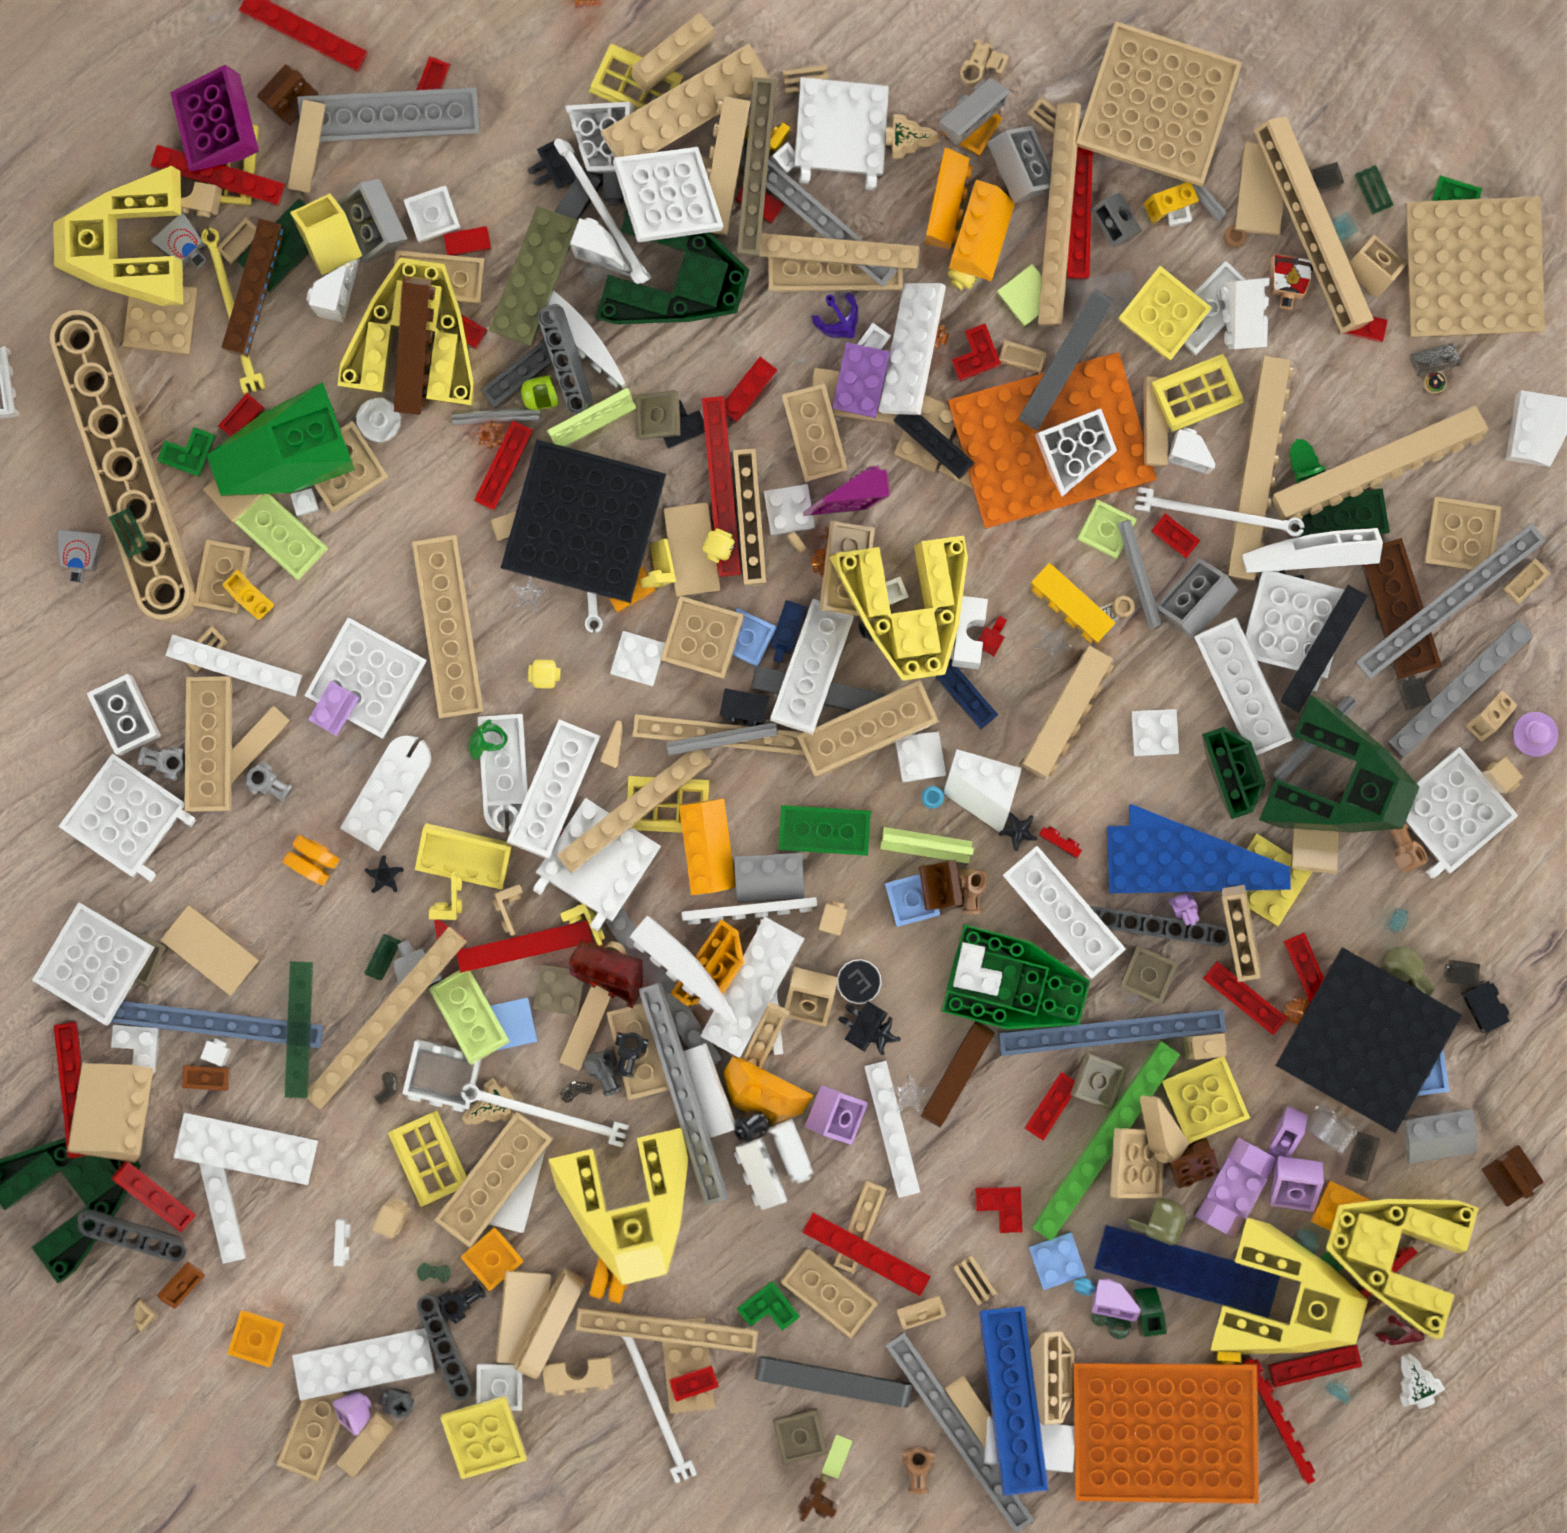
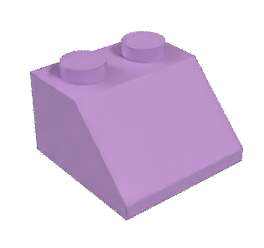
M821 1085L805 1128L852 1145L868 1102Z
M1278 1156L1273 1171L1269 1206L1314 1212L1324 1183L1323 1162Z

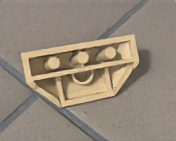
M1062 1331L1041 1333L1030 1349L1038 1414L1042 1425L1063 1423L1064 1416L1069 1411L1074 1400V1350L1064 1337L1065 1335Z

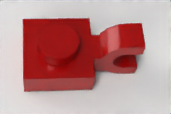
M999 616L992 629L985 626L977 640L983 642L982 651L993 657L995 656L1005 638L1000 635V632L1007 619Z

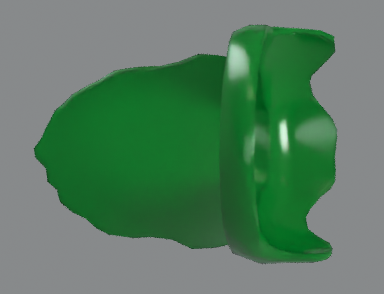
M1297 438L1290 447L1289 457L1294 478L1298 484L1300 481H1305L1325 472L1326 467L1319 464V459L1313 447L1304 439Z
M488 719L476 727L471 735L468 744L469 755L472 759L478 760L483 751L502 749L507 743L506 733ZM494 731L501 736L502 743L499 745L488 743L484 740L483 734Z

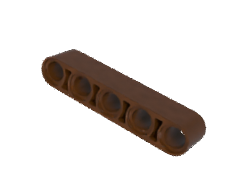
M974 1021L920 1117L939 1128L943 1125L995 1033L993 1030Z

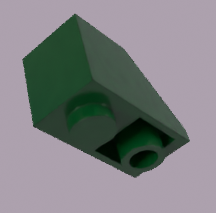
M1157 1288L1134 1289V1300L1140 1308V1314L1137 1318L1139 1335L1150 1337L1167 1334L1164 1310Z

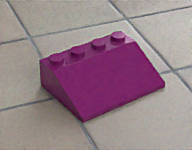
M223 65L170 92L190 171L241 161L259 152L240 73L227 65Z
M879 466L865 468L866 470L860 471V474L855 475V478H850V481L805 510L803 515L811 516L869 510L890 496L887 469L879 470Z

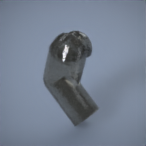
M385 1072L381 1076L383 1090L374 1096L380 1105L397 1092V1078L394 1073Z
M579 1081L570 1082L561 1091L562 1101L570 1103L579 1093L591 1095L593 1084Z

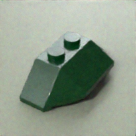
M1225 727L1202 734L1207 761L1221 801L1231 820L1253 813L1266 783L1251 741Z

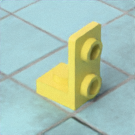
M661 539L650 543L649 547L654 571L649 572L648 577L640 579L641 587H663L676 582L668 540Z
M453 871L451 875V906H448V903L445 902L435 903V906L431 905L429 919L456 920L458 913H462V899H458V891H462V877H458V871Z
M584 904L560 913L563 922L569 921L570 924L581 920V915L585 914L591 926L593 919L596 917L595 912ZM591 928L598 946L603 945L602 940L605 939L602 929L600 928L597 932Z

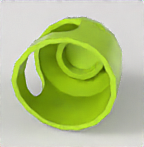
M550 375L532 378L523 383L521 395L528 409L541 410L558 406V397Z

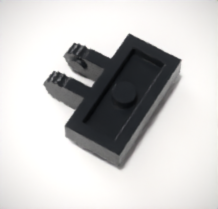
M554 141L537 149L542 161L531 166L527 171L532 175L546 167L548 173L537 178L534 181L535 186H541L552 179L557 190L574 182L576 175L566 158L558 152Z
M679 400V411L682 415V418H680V436L663 438L668 450L705 433L704 419L700 410L687 415L681 400Z
M869 1001L866 1002L861 1012L847 1004L845 1009L858 1017L853 1024L847 1018L839 1016L838 1021L851 1028L844 1040L865 1052L888 1013Z

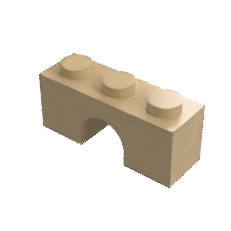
M195 182L192 193L188 197L181 198V212L189 214V211L197 212V216L210 218V214L218 216L223 189L216 185Z
M400 1198L389 1200L383 1204L372 1230L390 1239H394L396 1235L401 1233L412 1208L407 1206L408 1202Z
M611 1355L589 1357L587 1360L588 1372L581 1377H575L569 1373L566 1360L545 1363L543 1368L545 1393H551V1396L564 1395V1391L573 1390L574 1393L587 1392V1388L596 1387V1390L610 1389L609 1385L614 1384Z

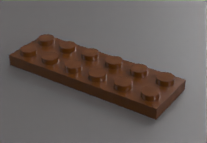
M1402 538L1383 543L1380 563L1362 564L1384 638L1424 608ZM1432 632L1392 662L1397 679L1442 666Z

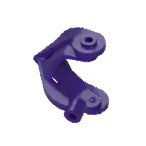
M849 292L845 293L844 296L851 307V311L846 318H844L835 304L834 296L831 294L826 296L827 305L832 306L840 322L829 325L825 324L818 315L811 316L814 326L818 327L824 335L831 338H853L855 336V329L859 319L856 299Z

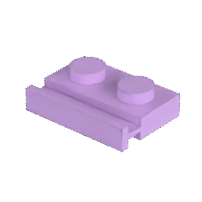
M330 681L308 720L338 736L360 697Z

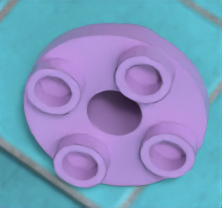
M1530 712L1524 714L1516 721L1513 727L1514 746L1527 756H1543L1555 747L1558 740V728L1553 719L1544 713Z

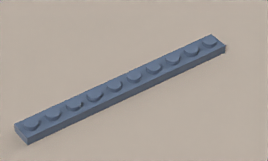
M129 1001L121 1003L111 1020V1023L321 1048L324 1025Z
M1219 1009L999 1033L1001 1056L1220 1033L1226 1032L1224 1010Z

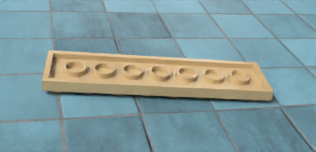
M747 44L602 130L600 133L615 158L655 153L718 116L719 100L723 101L724 96L744 100L752 95L754 77L770 78L750 44Z
M457 535L413 541V552L439 719L484 712Z

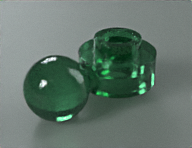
M1096 1313L1091 1315L1093 1324L1099 1327L1108 1326L1109 1334L1115 1339H1124L1130 1334V1320L1110 1318L1109 1316ZM1122 1327L1123 1330L1117 1331L1115 1328Z

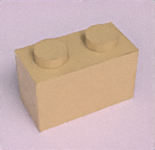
M1507 757L1495 759L1481 771L1499 793L1513 792L1521 785L1519 781L1523 778Z
M831 901V904H825L818 930L841 936L848 910L844 909L845 904Z

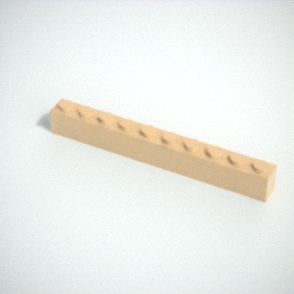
M1286 116L1267 120L1254 129V132L1339 330L1342 334L1359 329L1374 319Z
M1264 356L1261 359L1236 512L1265 517L1266 511H1270L1272 499L1268 498L1269 490H1273L1275 484V476H1272L1273 467H1277L1279 455L1275 453L1276 447L1280 446L1282 441V433L1279 432L1280 424H1284L1286 417L1283 405L1289 398L1290 389H1287L1286 386L1287 380H1291L1293 374V367H1290L1291 360ZM1234 521L1226 575L1230 579L1253 582L1255 577H1259L1260 572L1246 573L1242 555L1264 547V542H1261L1262 533L1266 534L1267 527Z
M1474 406L1277 492L1273 495L1271 502L1281 520L1288 521L1291 518H1299L1301 520L1302 516L1309 513L1311 515L1317 514L1323 510V507L1330 504L1335 506L1341 503L1343 498L1350 495L1351 497H1356L1368 487H1379L1384 483V480L1389 478L1392 480L1397 479L1407 470H1418L1424 466V463L1430 460L1436 462L1442 459L1446 453L1451 451L1452 453L1459 452L1465 445L1471 442L1473 445L1484 440L1488 427L1478 408Z

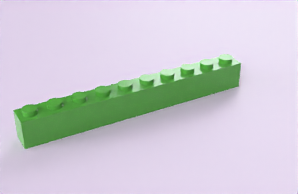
M1158 1041L1032 1223L1031 1227L1050 1241L1053 1240L1113 1153L1115 1129H1129L1142 1111L1141 1096L1152 1097L1179 1058L1180 1054L1162 1041Z

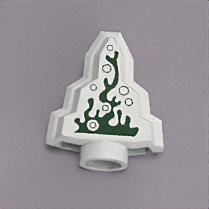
M1409 1352L1401 1355V1371L1404 1377L1400 1382L1402 1393L1399 1396L1402 1406L1406 1407L1417 1404V1407L1421 1409L1434 1404L1435 1399L1433 1396L1445 1390L1440 1379L1434 1378L1429 1370L1422 1369L1420 1362Z

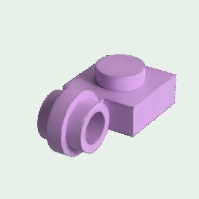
M1190 892L1169 899L1170 906L1177 919L1183 917L1186 926L1189 924L1191 926L1196 925V922L1199 921L1198 907Z

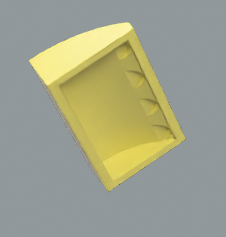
M426 823L422 830L415 870L451 878L453 871H458V877H462V881L503 890L513 845L507 843V841Z

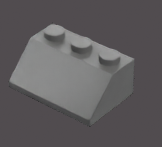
M989 78L986 82L984 80L980 81L973 88L975 92L969 97L967 94L964 95L957 102L958 106L953 111L948 109L940 117L939 128L957 147L1007 103L1010 93L1007 88L992 78Z
M1033 126L1005 130L987 142L1013 203L1026 201L1050 191L1051 167Z
M380 179L360 182L337 201L346 214L362 254L361 259L363 263L396 249L407 240L406 234Z
M1198 558L1159 601L1156 607L1174 626L1194 640V636L1199 634L1235 595L1238 589L1226 574Z
M802 853L734 857L737 902L804 898Z
M1464 1108L1404 1118L1402 1122L1409 1164L1476 1153L1477 1130L1473 1109Z

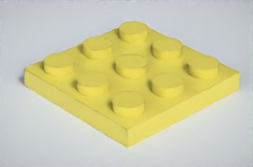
M1159 266L1118 317V320L1170 361L1212 307Z
M1255 834L1246 850L1290 867L1291 890L1246 891L1249 909L1278 927L1313 871L1291 869L1292 855L1262 836Z
M1225 1057L1214 1058L1166 1078L1161 1082L1180 1129L1189 1143L1250 1119Z
M507 1396L441 1414L440 1418L461 1479L527 1460Z

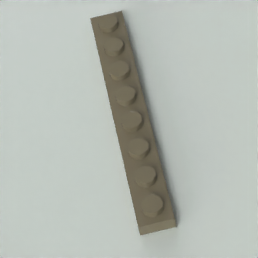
M754 77L737 255L759 257L776 79Z

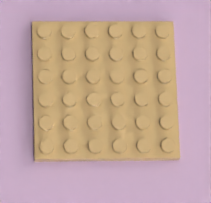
M1115 21L1077 137V147L1202 187L1242 62Z
M1541 196L1405 203L1410 337L1545 331Z

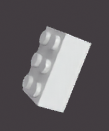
M126 674L87 693L116 755L121 756L161 737L132 675Z

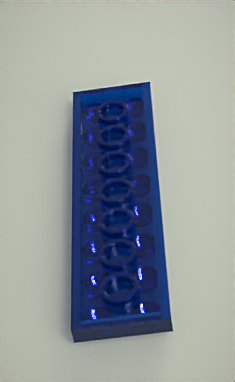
M1105 1224L1093 1267L1100 1271L1269 1318L1280 1275L1239 1264L1231 1259L1181 1245L1171 1246L1146 1235Z

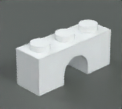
M962 597L959 627L950 655V659H953L952 666L979 670L983 642L970 639L966 630L972 626L984 627L988 599Z

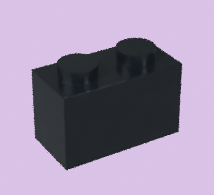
M725 688L720 716L724 717L723 721L736 723L737 719L746 721L745 725L747 726L764 724L769 697Z
M1482 981L1461 992L1481 1033L1486 1034L1510 1021L1508 1015H1510L1509 1010L1504 1003H1500L1497 997L1499 992L1494 983L1490 984L1489 981Z

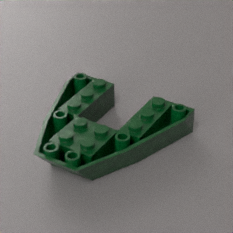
M627 209L621 233L636 238ZM709 232L651 240L649 242L685 252L673 294L608 275L595 318L613 324L691 322L736 314L750 270Z
M1310 694L1293 737L1356 761L1339 803L1276 778L1259 821L1279 828L1350 833L1403 829L1420 788L1419 785L1381 744L1332 703Z
M66 1138L0 1159V1205L4 1210L12 1208L60 1171L86 1205L85 1208L31 1247L57 1284L66 1280L78 1269L98 1240L85 1236L80 1232L77 1222L79 1213L89 1209L115 1216L128 1193L127 1190L112 1179L113 1175L125 1161L92 1155L69 1159ZM138 1160L136 1161V1163L130 1162L140 1170L142 1165L139 1163ZM88 1219L84 1221L83 1225L91 1226L94 1220Z

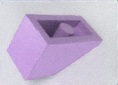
M1287 1107L1279 1119L1267 1153L1277 1158L1278 1156L1291 1157L1305 1133L1308 1115Z
M1098 1279L1095 1286L1096 1290L1093 1296L1091 1313L1136 1322L1140 1314V1308L1122 1284L1115 1283L1111 1279Z
M357 1390L332 1402L339 1422L353 1435L359 1434L371 1418L369 1411L371 1408L370 1401L366 1395L363 1396Z

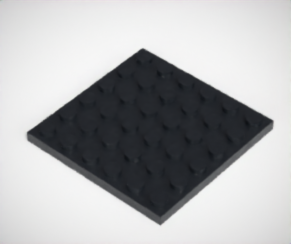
M537 439L500 568L631 604L667 476L666 473Z
M1341 947L1275 1066L1396 1134L1462 1014Z

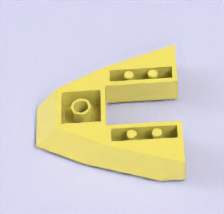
M170 166L115 188L53 222L54 267L96 287L160 306L183 305V267L181 259L174 256L118 259L117 219L181 216L180 170Z
M399 258L371 299L340 363L337 386L386 393L394 326L399 327L402 281L405 276L432 279V287H436L435 299L431 300L430 307L434 309L433 322H429V330L435 332L426 399L474 406V382L461 312L445 264Z
M964 536L922 541L914 545L925 608L921 610L891 614L879 547L840 552L829 557L863 624L902 681L944 675L946 673L959 627L968 561Z
M681 1128L637 1138L650 1202L607 1212L597 1158L593 1149L548 1159L556 1188L592 1249L622 1285L666 1275L668 1272L681 1224L689 1160Z
M1384 1199L1339 1205L1326 1249L1367 1290L1433 1340L1441 1339L1454 1294L1390 1272L1401 1233L1455 1253L1467 1251L1479 1208L1458 1200Z
M1247 1217L1235 1262L1300 1281L1299 1291L1289 1324L1223 1304L1211 1351L1239 1352L1241 1354L1306 1353L1356 1344L1368 1299L1328 1263L1269 1223Z

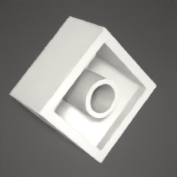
M1184 428L1183 430H1178L1174 435L1168 453V462L1209 475L1216 464L1202 437L1196 435V431L1193 429Z
M939 732L909 735L895 742L902 783L946 776Z

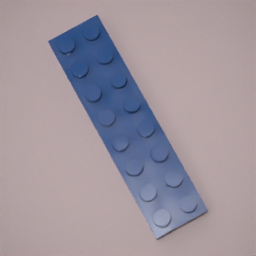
M1021 1306L979 1311L1002 1496L1047 1491L1048 1482L1025 1308Z

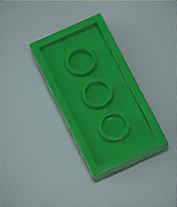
M781 805L778 850L868 856L871 811Z

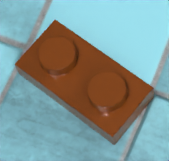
M183 1065L182 1088L228 1091L230 1068Z
M187 1261L157 1296L162 1302L176 1309L205 1277V1274L201 1269Z

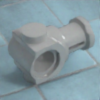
M143 746L139 754L138 765L154 766L157 771L164 772L165 778L177 780V777L185 769L184 750L171 747L170 751L162 749L159 752ZM149 756L155 757L156 760L150 759V758H148V757H149ZM176 757L179 760V765L176 769L172 770L169 766V761Z
M261 761L259 765L257 764L255 768L248 772L245 788L256 795L259 791L265 795L270 793L280 799V802L283 804L289 797L293 786H287L277 780V775L271 772L273 767ZM257 772H262L264 775V780L260 784H256L254 781V775Z

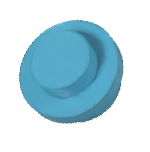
M930 786L922 792L921 799L926 807L934 809L943 803L944 794L940 788Z
M1080 1277V1280H1074L1073 1284L1075 1285L1074 1290L1086 1296H1091L1092 1292H1095L1096 1287L1092 1285L1093 1282L1082 1277Z

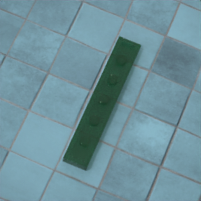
M290 961L284 1093L286 1098H308L314 962Z

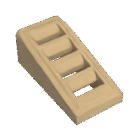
M618 720L615 722L600 759L601 763L617 769L619 763L623 729L622 722Z

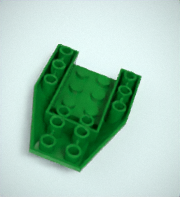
M323 382L263 412L207 454L221 496L293 493L355 470Z
M963 924L941 1012L1004 1029L1079 1025L1090 980L1030 941ZM962 943L985 947L981 968L1002 972L997 996L953 987Z

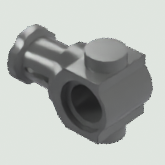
M605 1049L588 1054L583 1063L588 1074L594 1076L596 1080H600L604 1089V1096H611L621 1091L622 1086L618 1084L614 1075L618 1061L613 1049Z
M388 1387L387 1392H382L380 1405L383 1406V1412L391 1414L397 1419H402L412 1411L414 1399L411 1398L410 1392Z

